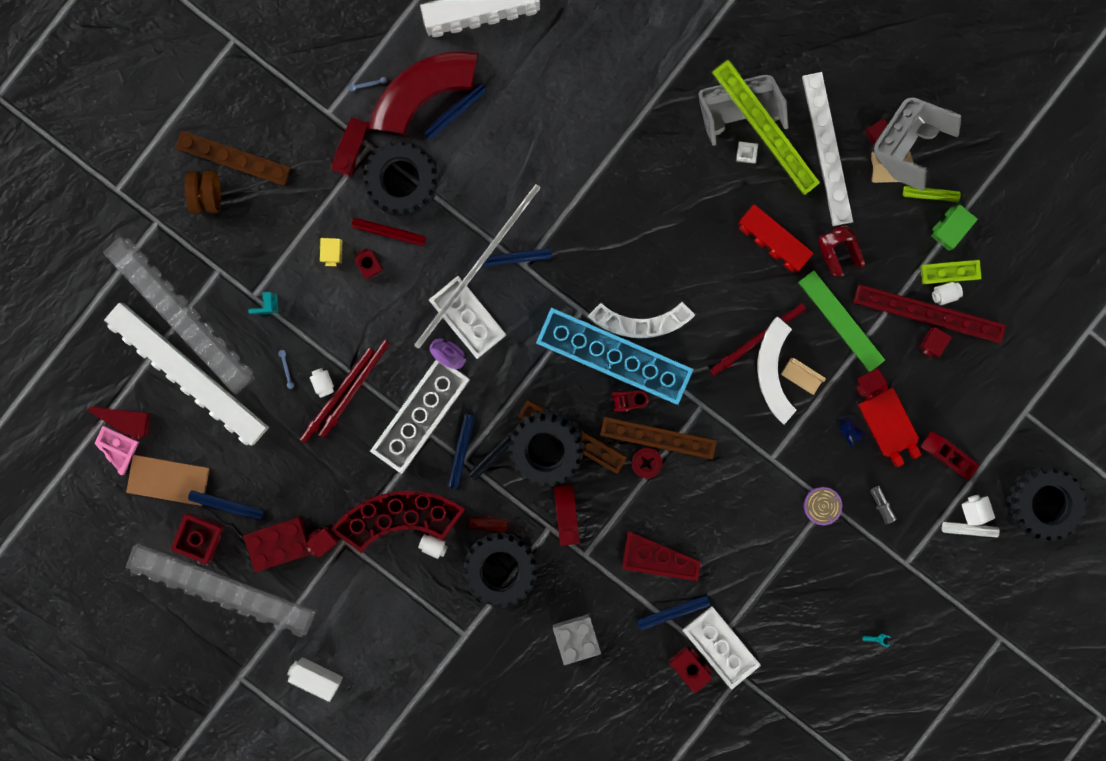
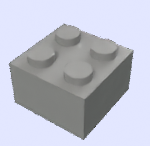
M590 614L553 625V631L564 665L601 654Z

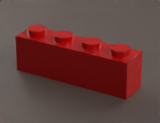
M755 204L751 206L738 222L741 232L747 236L749 234L755 238L754 242L761 248L765 246L770 250L769 254L776 260L781 259L784 262L783 266L791 272L800 271L813 255L811 250Z

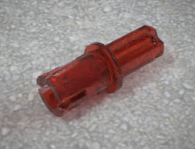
M489 516L487 518L470 517V529H484L486 532H489V530L507 531L508 529L507 520L490 519Z

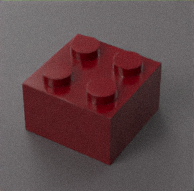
M188 512L184 514L170 550L208 564L212 561L225 526Z

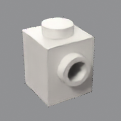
M974 495L968 498L969 501L961 504L968 526L982 525L995 519L988 497Z

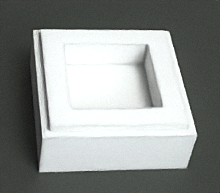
M739 141L736 161L755 164L758 144Z

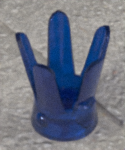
M841 420L843 425L839 430L845 435L851 447H853L854 442L850 434L859 442L862 441V435L859 432L867 436L851 420L846 423Z

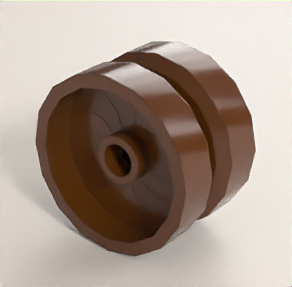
M208 170L203 175L198 171H188L186 173L185 197L190 214H201L204 208L207 213H219L221 208V186L217 171Z

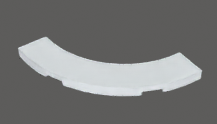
M681 302L671 311L658 317L634 319L619 315L600 303L587 317L603 329L620 336L651 338L680 328L689 322L695 314Z
M776 316L764 335L758 355L757 372L760 389L769 409L782 424H785L796 412V409L787 400L780 386L778 359L783 342L792 329Z

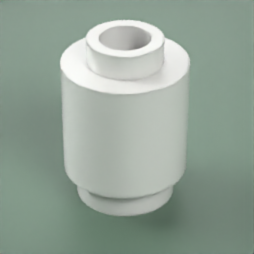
M958 282L937 286L934 288V292H932L934 302L939 305L959 300V297L963 296L962 287Z
M320 368L312 372L313 376L309 378L316 394H319L320 398L334 392V385L327 370L323 371Z
M424 534L418 548L422 549L421 552L438 559L439 556L444 557L448 546L445 545L446 541L431 534L429 536Z

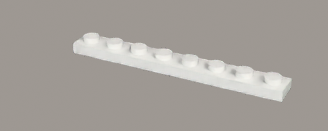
M819 72L804 75L802 80L833 226L852 223L853 219L823 74Z

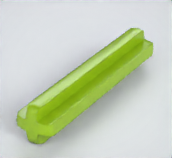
M905 186L903 189L904 197L958 202L961 196L959 191L925 188L922 191L912 186Z

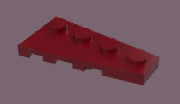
M628 531L622 569L698 581L700 561Z

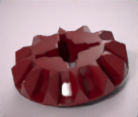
M643 448L634 454L632 468L639 477L652 478L660 472L662 458L656 450ZM642 456L647 460L654 458L650 462L652 470L647 466H645L644 468L642 467L640 469V467L644 463L643 459L641 458Z

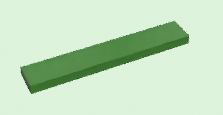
M814 270L798 282L869 372L885 361Z

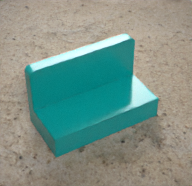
M272 292L263 293L264 308L248 309L249 314L278 313L277 294Z

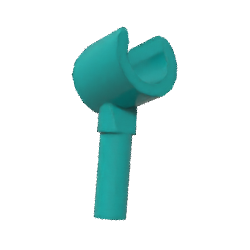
M880 634L878 637H862V641L879 642V644L885 647L891 645L883 643L884 638H891L886 634Z

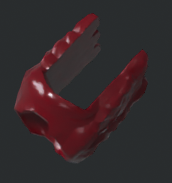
M847 226L836 227L833 232L824 233L818 238L821 253L833 276H844L833 248L842 241H845L854 266L865 267V260L862 257L863 254L861 253L856 235Z

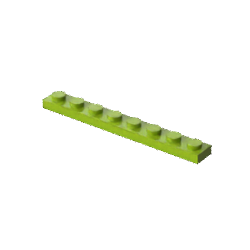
M726 60L712 71V74L802 194L806 195L820 183L730 61Z

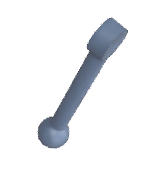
M382 77L381 80H376L363 84H350L348 86V89L351 92H354L356 89L362 87H367L376 84L385 85L387 84L388 79L386 77Z
M280 350L278 355L282 358L288 381L287 388L292 389L294 383L291 382L285 358L287 354L286 351Z

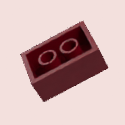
M302 516L243 535L255 572L311 554L307 549L308 545L306 543L310 539Z

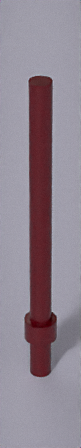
M801 303L783 316L781 320L787 324L805 311L806 307ZM767 329L731 355L723 357L720 363L709 370L710 373L715 376L724 368L728 369L732 366L734 361L763 341Z
M383 340L334 412L328 415L325 420L326 423L318 433L321 437L325 438L332 426H336L339 416L390 344L387 341Z
M368 347L315 419L308 423V428L299 440L306 443L311 435L318 431L321 427L320 423L373 355L374 351Z

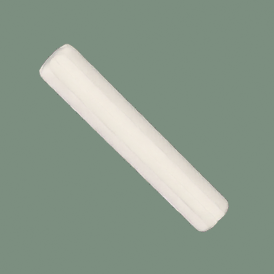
M942 523V532L987 537L999 536V528L994 526Z

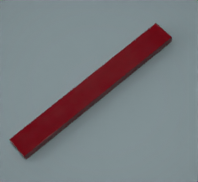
M860 284L857 285L853 300L854 304L996 343H1002L1006 328L1005 324Z

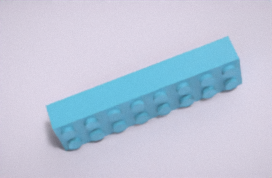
M553 308L550 309L536 342L540 346L677 405L693 372L692 368Z

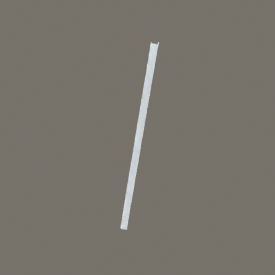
M535 184L415 343L417 348L421 347L541 188L540 186Z

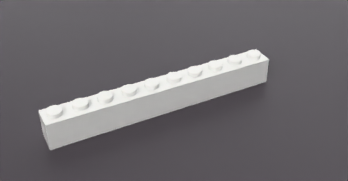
M118 303L104 321L108 323L107 327L114 333L119 332L123 336L121 339L130 346L133 344L140 356L143 358L148 357L152 361L151 365L159 371L162 369L166 373L167 379L181 385L180 389L189 396L191 394L195 397V402L200 407L209 409L211 411L209 414L214 419L222 420L225 423L224 427L231 433L236 432L240 436L238 439L245 445H255L269 427L126 304Z

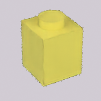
M320 239V262L325 263V266L336 267L337 263H342L341 239Z

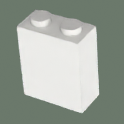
M303 657L299 661L295 660L287 673L290 676L287 682L329 702L335 695L343 678Z

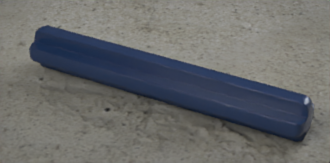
M479 83L425 129L424 134L427 138L432 139L486 92L484 86Z
M547 248L489 255L481 267L551 259L552 253L551 249Z
M464 415L448 487L452 489H457L459 486L475 418L473 415Z
M193 490L188 495V500L259 521L263 517L264 511Z
M703 596L637 620L640 630H644L710 606L709 598Z

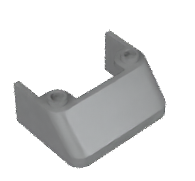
M762 75L745 79L744 82L774 122L780 119L784 129H787L786 101L774 78L770 75ZM721 85L705 88L699 92V102L706 132L712 145H716L715 135H719L725 130V123L746 118Z
M908 98L903 101L875 143L874 154L895 180L923 191L925 189L926 169L903 159L918 136L932 139L937 136L939 131L958 137L961 115L917 98Z

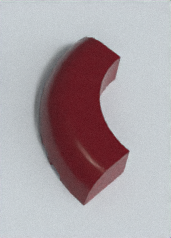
M466 51L441 53L427 57L405 69L381 94L370 117L367 130L405 137L413 116L426 102L444 92L472 90L479 53Z
M395 491L375 496L358 504L338 520L330 531L360 553L380 536L397 530L416 529L430 533L443 540L465 508L445 497L428 492Z

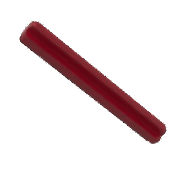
M353 218L351 227L404 242L424 246L426 242V237L423 235L363 219Z

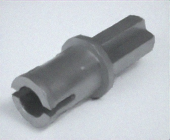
M879 486L872 488L871 494L877 504L876 509L880 511L885 524L894 522L897 518L891 509V502L886 500Z

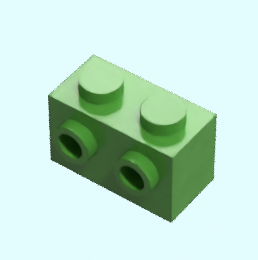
M961 205L951 206L945 213L946 218L944 221H939L932 229L934 233L931 237L948 251L956 247L978 220Z

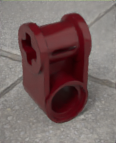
M640 390L611 393V396L614 397L615 405L613 412L642 408L647 405L649 400L648 395ZM637 394H643L646 398L645 402L641 405L636 404L634 401Z

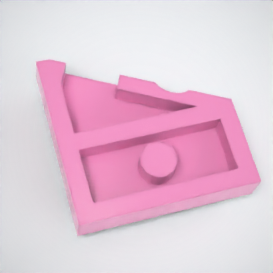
M102 426L95 444L100 451L104 452L108 461L112 462L116 467L117 472L120 475H124L139 441L107 426Z

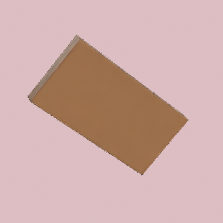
M133 455L126 493L203 506V504L189 501L188 495L191 490L205 494L210 468Z

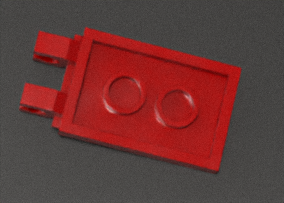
M893 387L869 401L865 400L857 404L882 455H886L887 458L890 457L895 467L904 464L898 452L906 448L912 458L915 459L921 456L916 445L919 438Z

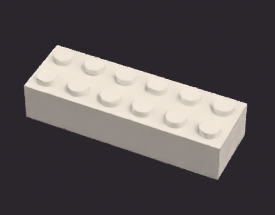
M439 0L421 4L420 6L428 36L440 37L444 35V32L451 31V33H457L465 27L474 29L487 22L488 24H496L500 22V19L504 18L513 20L522 14H526V16L534 15L540 10V0Z
M435 360L370 452L399 473H404L471 379L457 369L446 367Z

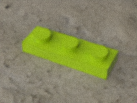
M980 260L921 265L922 284L980 280Z

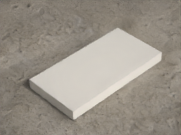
M459 276L429 299L438 312L461 284L462 280ZM467 286L443 316L445 321L477 359L506 336V333Z
M712 606L683 629V632L731 690L761 666Z

